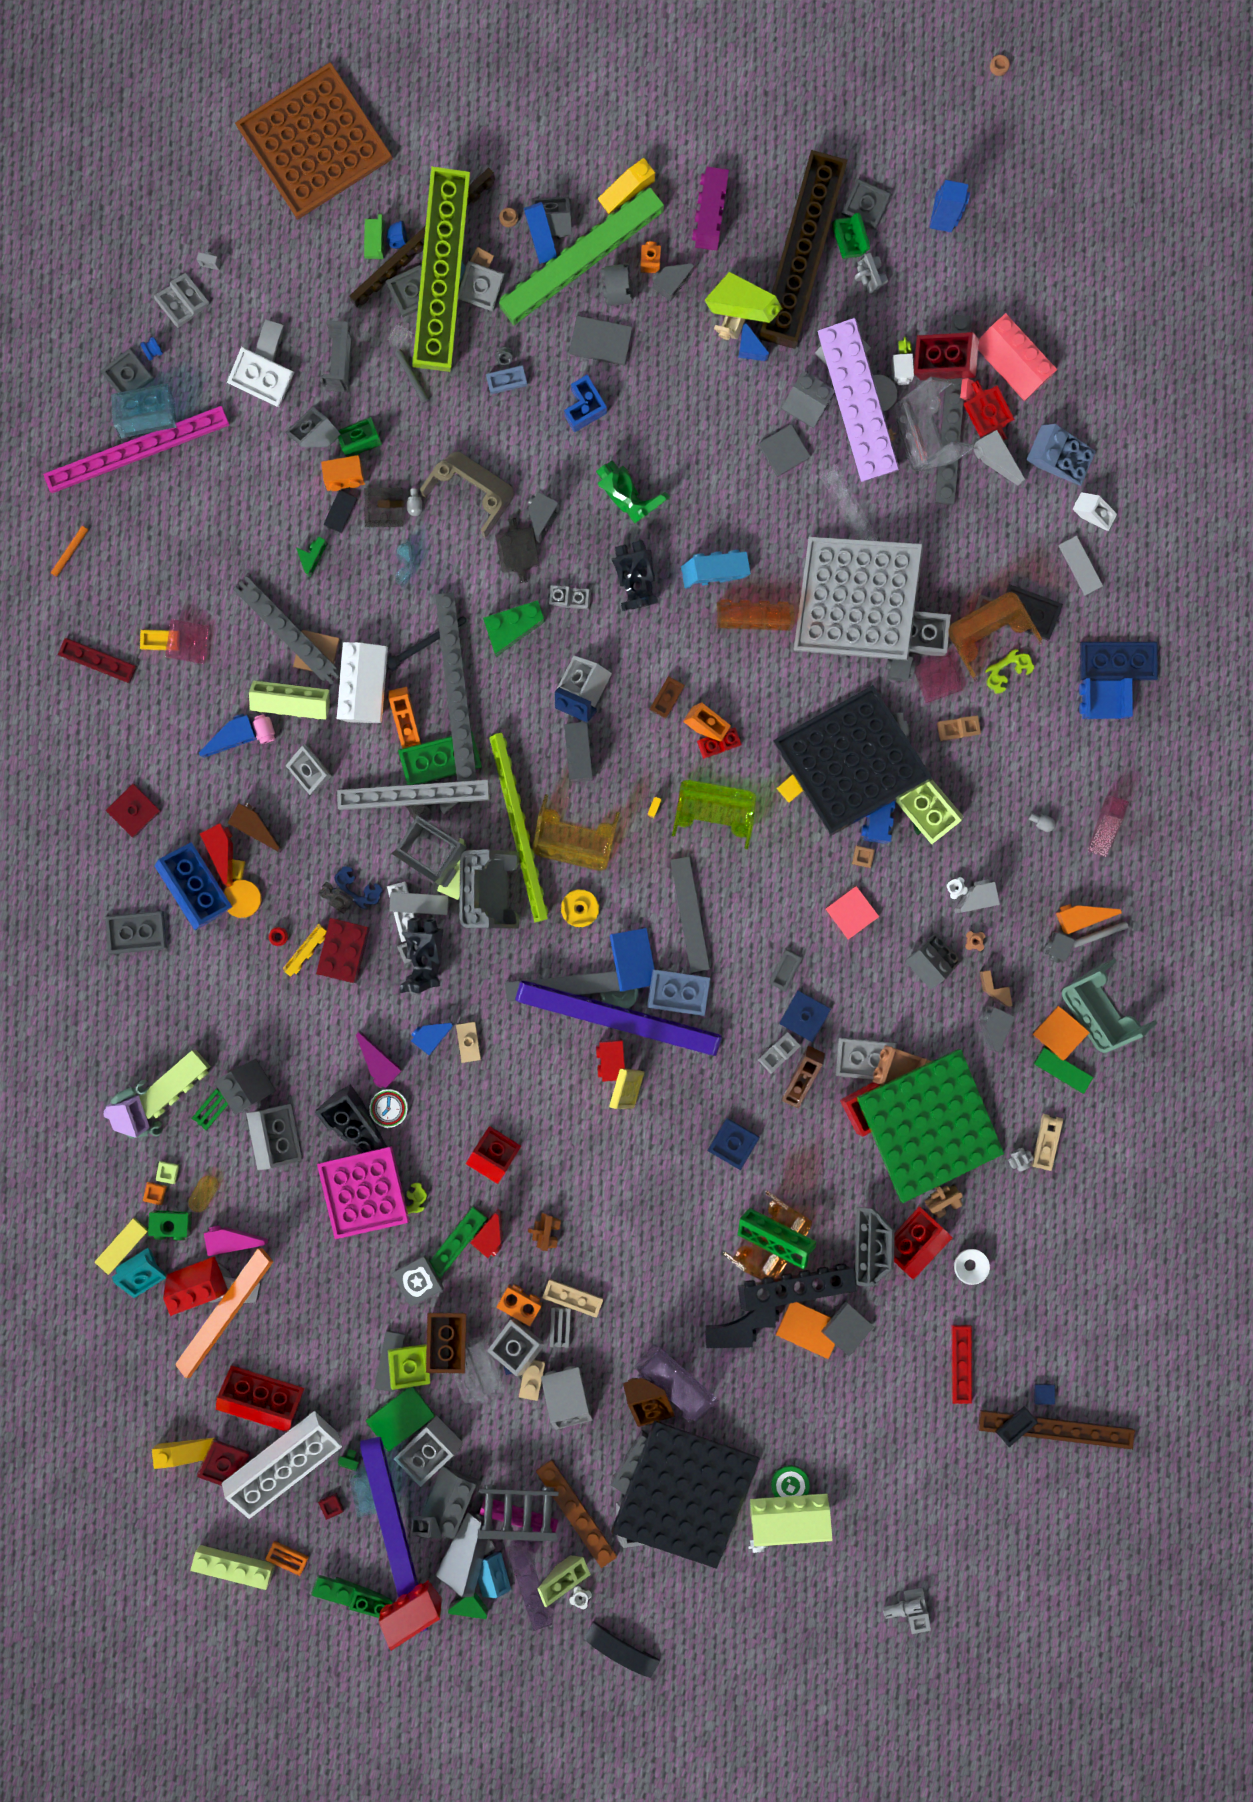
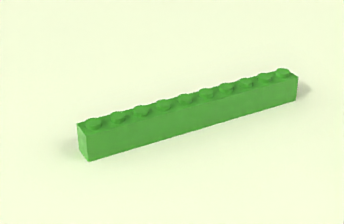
M648 188L646 191H640L633 201H627L622 205L621 210L617 213H611L604 223L595 225L588 235L578 238L576 244L571 248H565L558 258L549 260L545 265L546 267L542 270H536L529 280L520 282L513 292L503 295L499 302L500 309L515 326L664 212V204L651 188Z

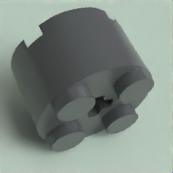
M629 264L601 268L602 280H604L605 284L603 286V297L606 300V305L614 306L633 303L632 279H630V275L628 276V273H631Z

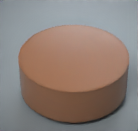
M1004 55L993 57L990 63L991 72L997 76L1004 75L1010 66L1008 58Z

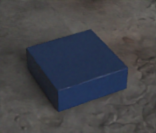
M1034 1384V1403L1055 1404V1385Z

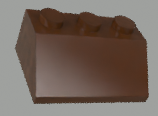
M427 1313L426 1373L465 1374L467 1313Z
M632 1378L623 1383L627 1404L638 1427L654 1423V1420L662 1421L675 1417L666 1391L643 1378Z

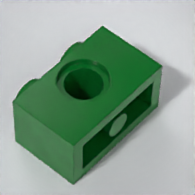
M162 1210L149 1212L148 1236H154V1239L164 1240L166 1237H173V1240L178 1241L185 1240V1238L191 1235L192 1212ZM167 1221H171L174 1224L173 1230L167 1228Z

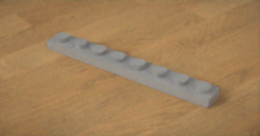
M489 780L337 790L339 810L490 800Z

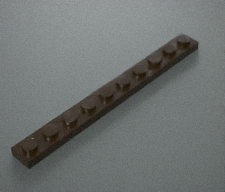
M489 167L469 185L467 206L471 202H476L485 189L489 190L494 185V172ZM426 225L349 295L351 302L356 307L360 304L364 305L373 292H378L387 279H391L397 274V270L401 266L405 267L409 264L411 257L415 253L419 254L423 251Z

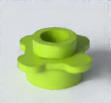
M904 337V340L898 342L899 354L912 353L911 341Z

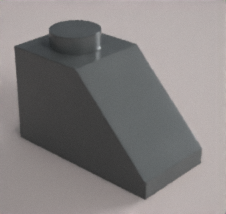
M690 263L667 266L661 272L657 271L652 278L653 289L671 302L694 272V265Z

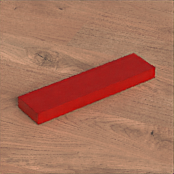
M951 1325L952 1403L972 1404V1326Z

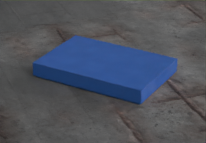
M647 928L611 934L610 941L620 992L650 986L654 964Z

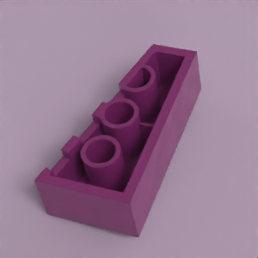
M706 166V172L701 174L700 185H703V192H699L697 202L701 206L700 211L696 210L695 222H698L697 229L693 230L692 241H696L695 248L718 250L728 169Z

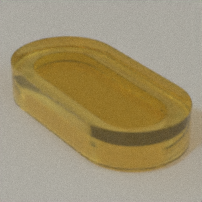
M207 1175L199 1180L188 1201L192 1211L202 1212L210 1204L218 1189V1181L214 1176Z

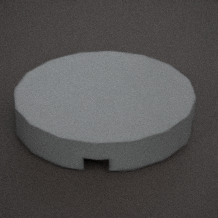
M873 375L884 413L893 407L897 399V389L895 383L890 378L884 375Z

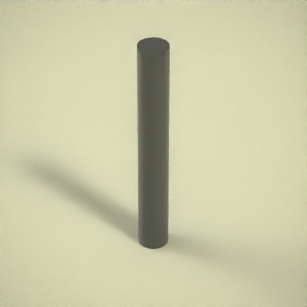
M402 350L397 351L395 355L423 404L428 402L429 398Z

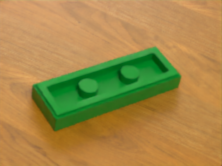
M1045 1048L1041 1049L1033 1063L1082 1094L1085 1093L1094 1078L1069 1062L1062 1061L1057 1055Z

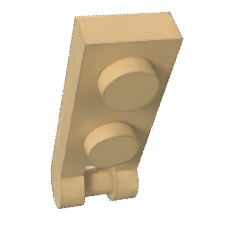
M1048 1114L1042 1115L1033 1156L1034 1160H1032L1031 1164L1032 1167L1052 1171L1063 1118H1052ZM1048 1125L1054 1126L1053 1131L1047 1130Z

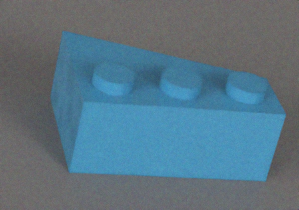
M739 550L729 551L728 554H722L719 551L711 553L709 556H705L704 553L695 554L692 559L681 566L685 589L698 583H702V586L708 585V582L720 581L721 583L744 579L751 574L747 552H740Z

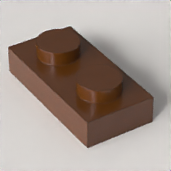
M668 676L649 710L666 719L685 685Z

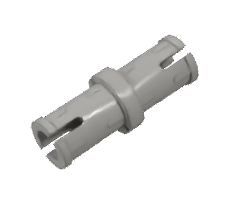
M921 1599L908 1602L899 1601L895 1605L883 1606L885 1619L897 1616L907 1617L908 1614L924 1612Z

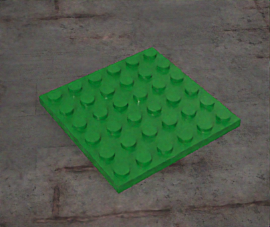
M961 1049L950 1052L857 1097L901 1203H905L1004 1154Z

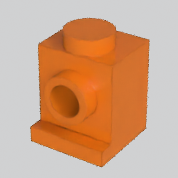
M649 241L646 242V245H642L640 269L642 273H656L660 269L661 246H657L656 242ZM647 254H654V256L649 257Z

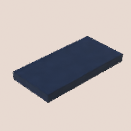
M1080 642V680H1085L1086 678H1090V680H1122L1124 678H1132V680H1158L1157 642Z

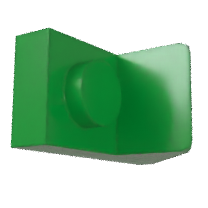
M318 537L316 541L314 540L309 548L310 553L296 547L304 572L309 577L312 576L328 544L325 539Z

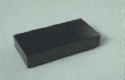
M339 490L323 525L342 534L357 498Z
M1023 1406L995 1432L1010 1448L1038 1421Z

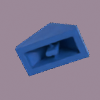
M744 324L738 358L766 361L769 352L749 326Z

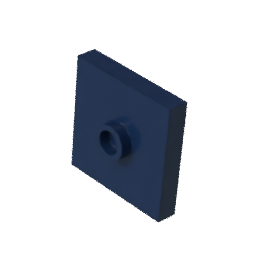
M797 990L779 1024L813 1043L831 1009Z
M726 1117L707 1151L741 1171L760 1137Z

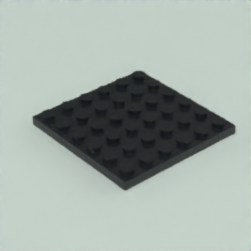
M874 685L773 740L774 745L830 836L932 780V776Z
M654 1420L611 1532L629 1540L717 1569L760 1459L755 1455Z

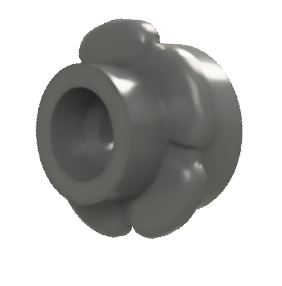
M504 346L495 352V358L501 365H508L512 362L513 350Z

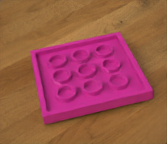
M392 1146L317 1164L335 1239L410 1222Z

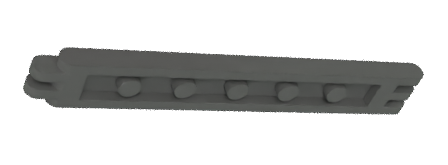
M246 575L244 579L249 584L246 586L240 581L238 584L243 590L240 591L236 586L233 590L323 682L327 680L332 685L334 681L329 676L332 674L336 679L340 677L335 672L337 667Z

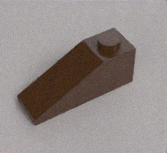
M239 803L228 824L281 853V846L261 816L255 812L256 808L248 803H245V805Z
M809 1045L807 1046L781 1101L799 1109L823 1065L825 1053Z

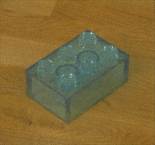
M168 383L111 394L113 424L120 438L177 427L175 400Z

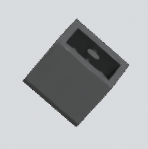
M934 933L905 962L931 990L944 981L961 960L946 945L944 940L937 933Z

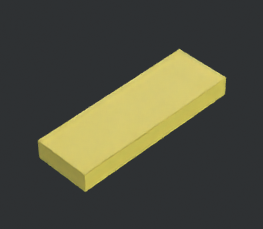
M133 1218L97 1258L95 1263L108 1275L111 1274L145 1236L148 1229L136 1218Z

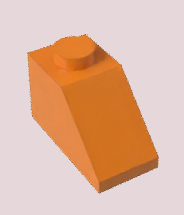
M702 702L692 706L683 720L695 732L718 741H722L731 726Z

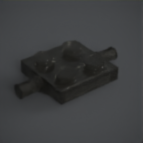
M516 518L508 519L510 530L506 533L495 535L502 573L517 572L520 583L528 582L526 571L540 566L534 530L532 527L518 529Z

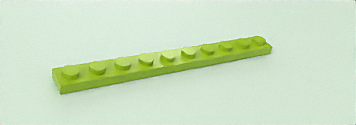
M497 733L490 737V743L516 849L519 852V861L534 923L548 919V908L544 904L543 888L539 885L538 881L539 871L533 861L535 858L534 851L530 848V835L524 824L525 815L521 811V798L515 787L516 778L512 775L511 771L512 761L507 754V741L502 733Z

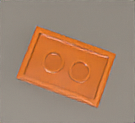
M799 1302L788 1304L775 1335L829 1359L835 1346L821 1332L832 1317Z

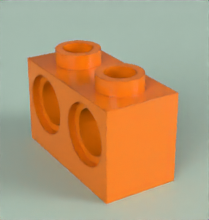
M513 1284V1286L508 1285L496 1308L531 1326L542 1306V1303L539 1302L540 1298L531 1293L530 1295L523 1292L524 1289L516 1284ZM513 1294L517 1297V1301L509 1303L507 1296ZM531 1304L534 1307V1311L527 1313L524 1311L523 1306Z

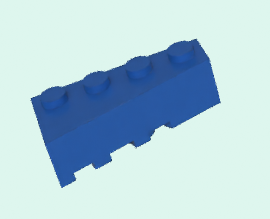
M945 180L938 191H936L929 228L952 232L954 226H958L959 219H961L970 197V192H967L968 184Z
M895 801L866 816V825H862L861 836H864L863 841L882 844L891 842L892 835H888V831H891V827H893L894 818L890 814L894 811Z

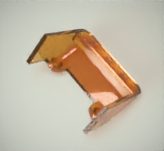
M1009 592L954 622L948 629L949 637L974 682L977 680V677L969 663L978 656V648L975 642L1009 623L1011 629L1016 633H1023L1030 629L1038 645L1042 644L1039 632L1015 593Z
M767 1190L765 1194L773 1199L768 1206V1213L772 1216L771 1219L806 1236L811 1229L812 1221ZM761 1236L763 1241L769 1243L765 1237ZM752 1244L751 1247L745 1245L738 1248L735 1256L727 1252L723 1253L726 1258L742 1271L761 1281L764 1277H774L776 1279L788 1262L755 1244ZM778 1244L780 1250L785 1251L783 1246Z

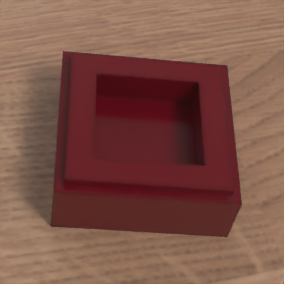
M337 1493L318 1502L326 1520L344 1512Z

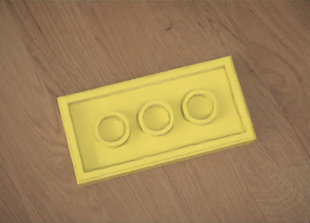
M620 1069L609 1107L614 1109L635 1108L644 1071Z

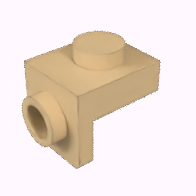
M725 316L722 326L715 325L714 330L719 333V337L725 340L730 338L738 339L745 319Z

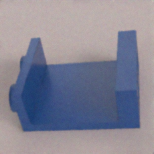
M1086 678L1079 685V695H1082L1079 713L1082 714V719H1129L1133 717L1132 678H1124L1121 681H1090V678Z

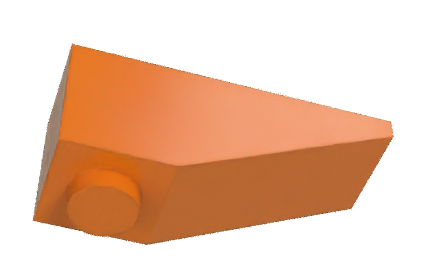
M408 687L389 690V702L402 749L421 744Z
M1071 904L1060 907L1061 911L1057 912L1056 915L1063 933L1070 934L1122 912L1121 909L1071 906Z

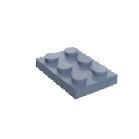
M653 969L647 1007L705 1016L710 978Z

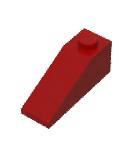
M219 823L200 833V836L224 885L231 887L233 880V842L231 837L233 835L228 826L225 827Z

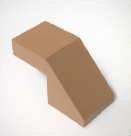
M991 970L980 971L983 991L1004 1006H1012L1009 987L994 989Z

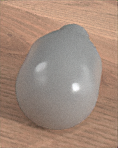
M410 489L411 497H408L407 511L412 516H418L422 512L421 497H418V489Z
M895 713L896 721L907 737L909 734L908 723L904 721L903 713Z
M1034 813L1030 814L1029 820L1035 822L1037 828L1045 832H1050L1055 828L1053 818L1045 814H1040L1039 816Z

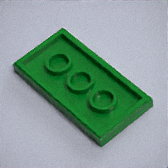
M471 731L475 770L481 769L482 765L473 732ZM452 736L398 750L407 785H420L457 775Z

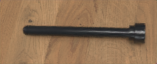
M462 616L457 619L458 627L466 623V617ZM439 630L401 654L392 657L391 655L388 656L387 665L391 672L397 670L402 661L439 640Z

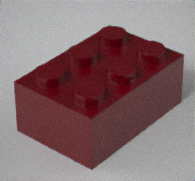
M973 332L917 335L914 374L919 380L976 378L979 339Z
M330 918L316 974L350 983H357L370 927Z

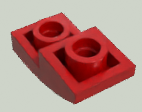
M735 727L727 731L722 741L710 737L697 741L703 759L742 745Z

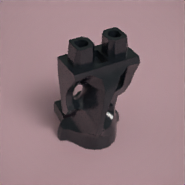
M643 540L632 542L634 553L631 554L628 553L627 544L615 547L616 557L612 558V562L617 571L620 586H624L628 593L627 601L621 603L622 611L659 603L657 597L652 593L653 587L651 582L655 581L652 567L651 550H646ZM625 570H627V571L629 572V575H628L627 578H625V576H624V571H625ZM635 581H639L641 583V586L638 590L634 589Z
M419 918L407 920L408 929L404 930L402 935L407 942V959H411L414 970L411 975L406 977V981L400 984V993H421L429 988L440 986L438 970L442 962L441 942L443 929L437 928L436 919H426L423 921L424 927H421ZM423 956L428 959L427 964L422 963L421 959Z

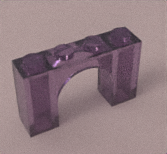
M514 1540L511 1541L509 1558L533 1631L553 1624L554 1608L552 1604L548 1607L544 1606L537 1589L540 1586L535 1566L536 1553L532 1541Z

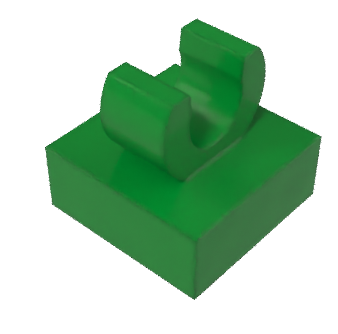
M349 1449L346 1458L340 1456L338 1466L357 1471L359 1462L354 1461L357 1452Z

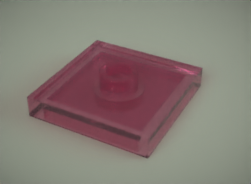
M171 619L165 658L204 664L210 626Z
M950 654L915 666L914 672L925 703L962 691Z

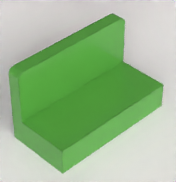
M378 214V219H365V259H384L385 222L382 214Z

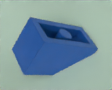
M450 1022L424 1025L422 1028L418 1026L412 1033L414 1038L411 1042L426 1054L431 1055L454 1024Z

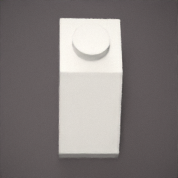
M1082 492L1073 508L1082 519L1106 531H1109L1117 515L1099 495Z

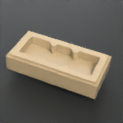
M476 1022L456 1025L461 1062L481 1060Z

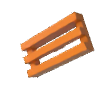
M274 1541L265 1560L301 1576L309 1556ZM275 1548H277V1549H279V1550H281V1551H283V1552H285V1553H287V1554H290V1555H292V1556H294V1557H296V1558H298V1559H300V1560H303V1562H301V1561H299V1560H297V1559H295V1558H293V1557H290V1556H288V1555H286V1554H284V1553H282V1552H280V1551H277V1550H275ZM274 1554L278 1557H281L288 1562L300 1566V1568L298 1569L296 1567H293L283 1561H280L272 1557L271 1555Z

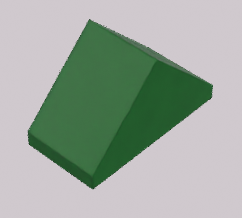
M474 1592L473 1597L460 1596L450 1603L448 1614L487 1619L488 1608L478 1594Z

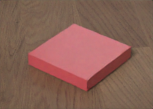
M857 886L825 909L848 940L879 917Z

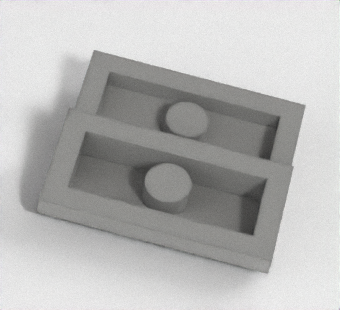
M186 273L172 280L169 287L154 295L156 302L177 328L184 325L209 304L208 300Z

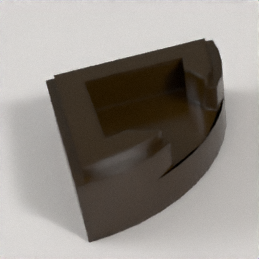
M403 499L377 501L378 508L405 507Z

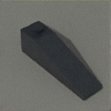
M351 1084L334 1093L315 1111L327 1129L335 1131L341 1136L342 1140L350 1142L360 1153L387 1147L362 1099Z

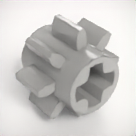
M1019 1148L1010 1153L1012 1158L1008 1159L1013 1169L1017 1168L1018 1171H1023L1032 1166L1030 1161L1034 1160L1029 1150L1025 1151L1024 1148Z

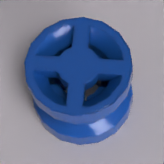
M154 336L150 338V341L140 343L149 361L153 360L156 355H163Z

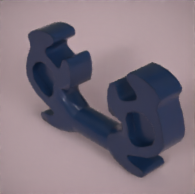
M343 866L342 870L335 875L334 880L340 889L334 888V891L338 895L352 900L360 908L367 910L368 907L365 906V903L373 905L380 901L383 889L379 884H374L375 890H370V885H367L364 888L365 897L358 896L347 888V884H352L356 879L355 876L350 878L348 872H353L352 868Z

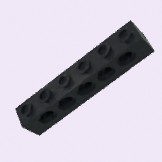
M836 1264L835 1268L832 1269L819 1267L815 1272L803 1270L799 1271L798 1275L793 1276L791 1273L781 1274V1278L776 1279L774 1277H764L760 1282L747 1280L744 1281L743 1285H738L740 1306L745 1311L856 1291L854 1269L846 1266V1264ZM835 1275L836 1281L834 1284H831V1278ZM817 1278L818 1285L813 1288L812 1283ZM799 1282L800 1288L795 1291L794 1285ZM781 1285V1292L776 1294V1288ZM762 1288L763 1295L758 1298L757 1293Z

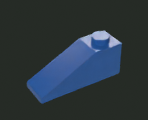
M244 714L234 716V720L229 721L204 746L199 755L205 758L257 740L251 724V717Z

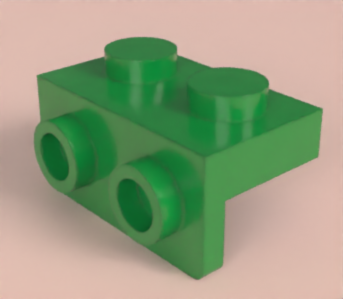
M855 213L851 218L836 219L831 223L842 259L860 257L870 249L869 239L867 238L860 213Z

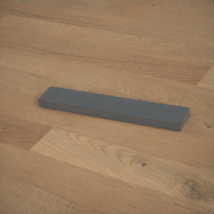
M690 857L671 859L690 972L709 970Z
M616 971L526 980L576 995L620 990ZM520 981L505 983L507 1002L516 1001L515 997Z

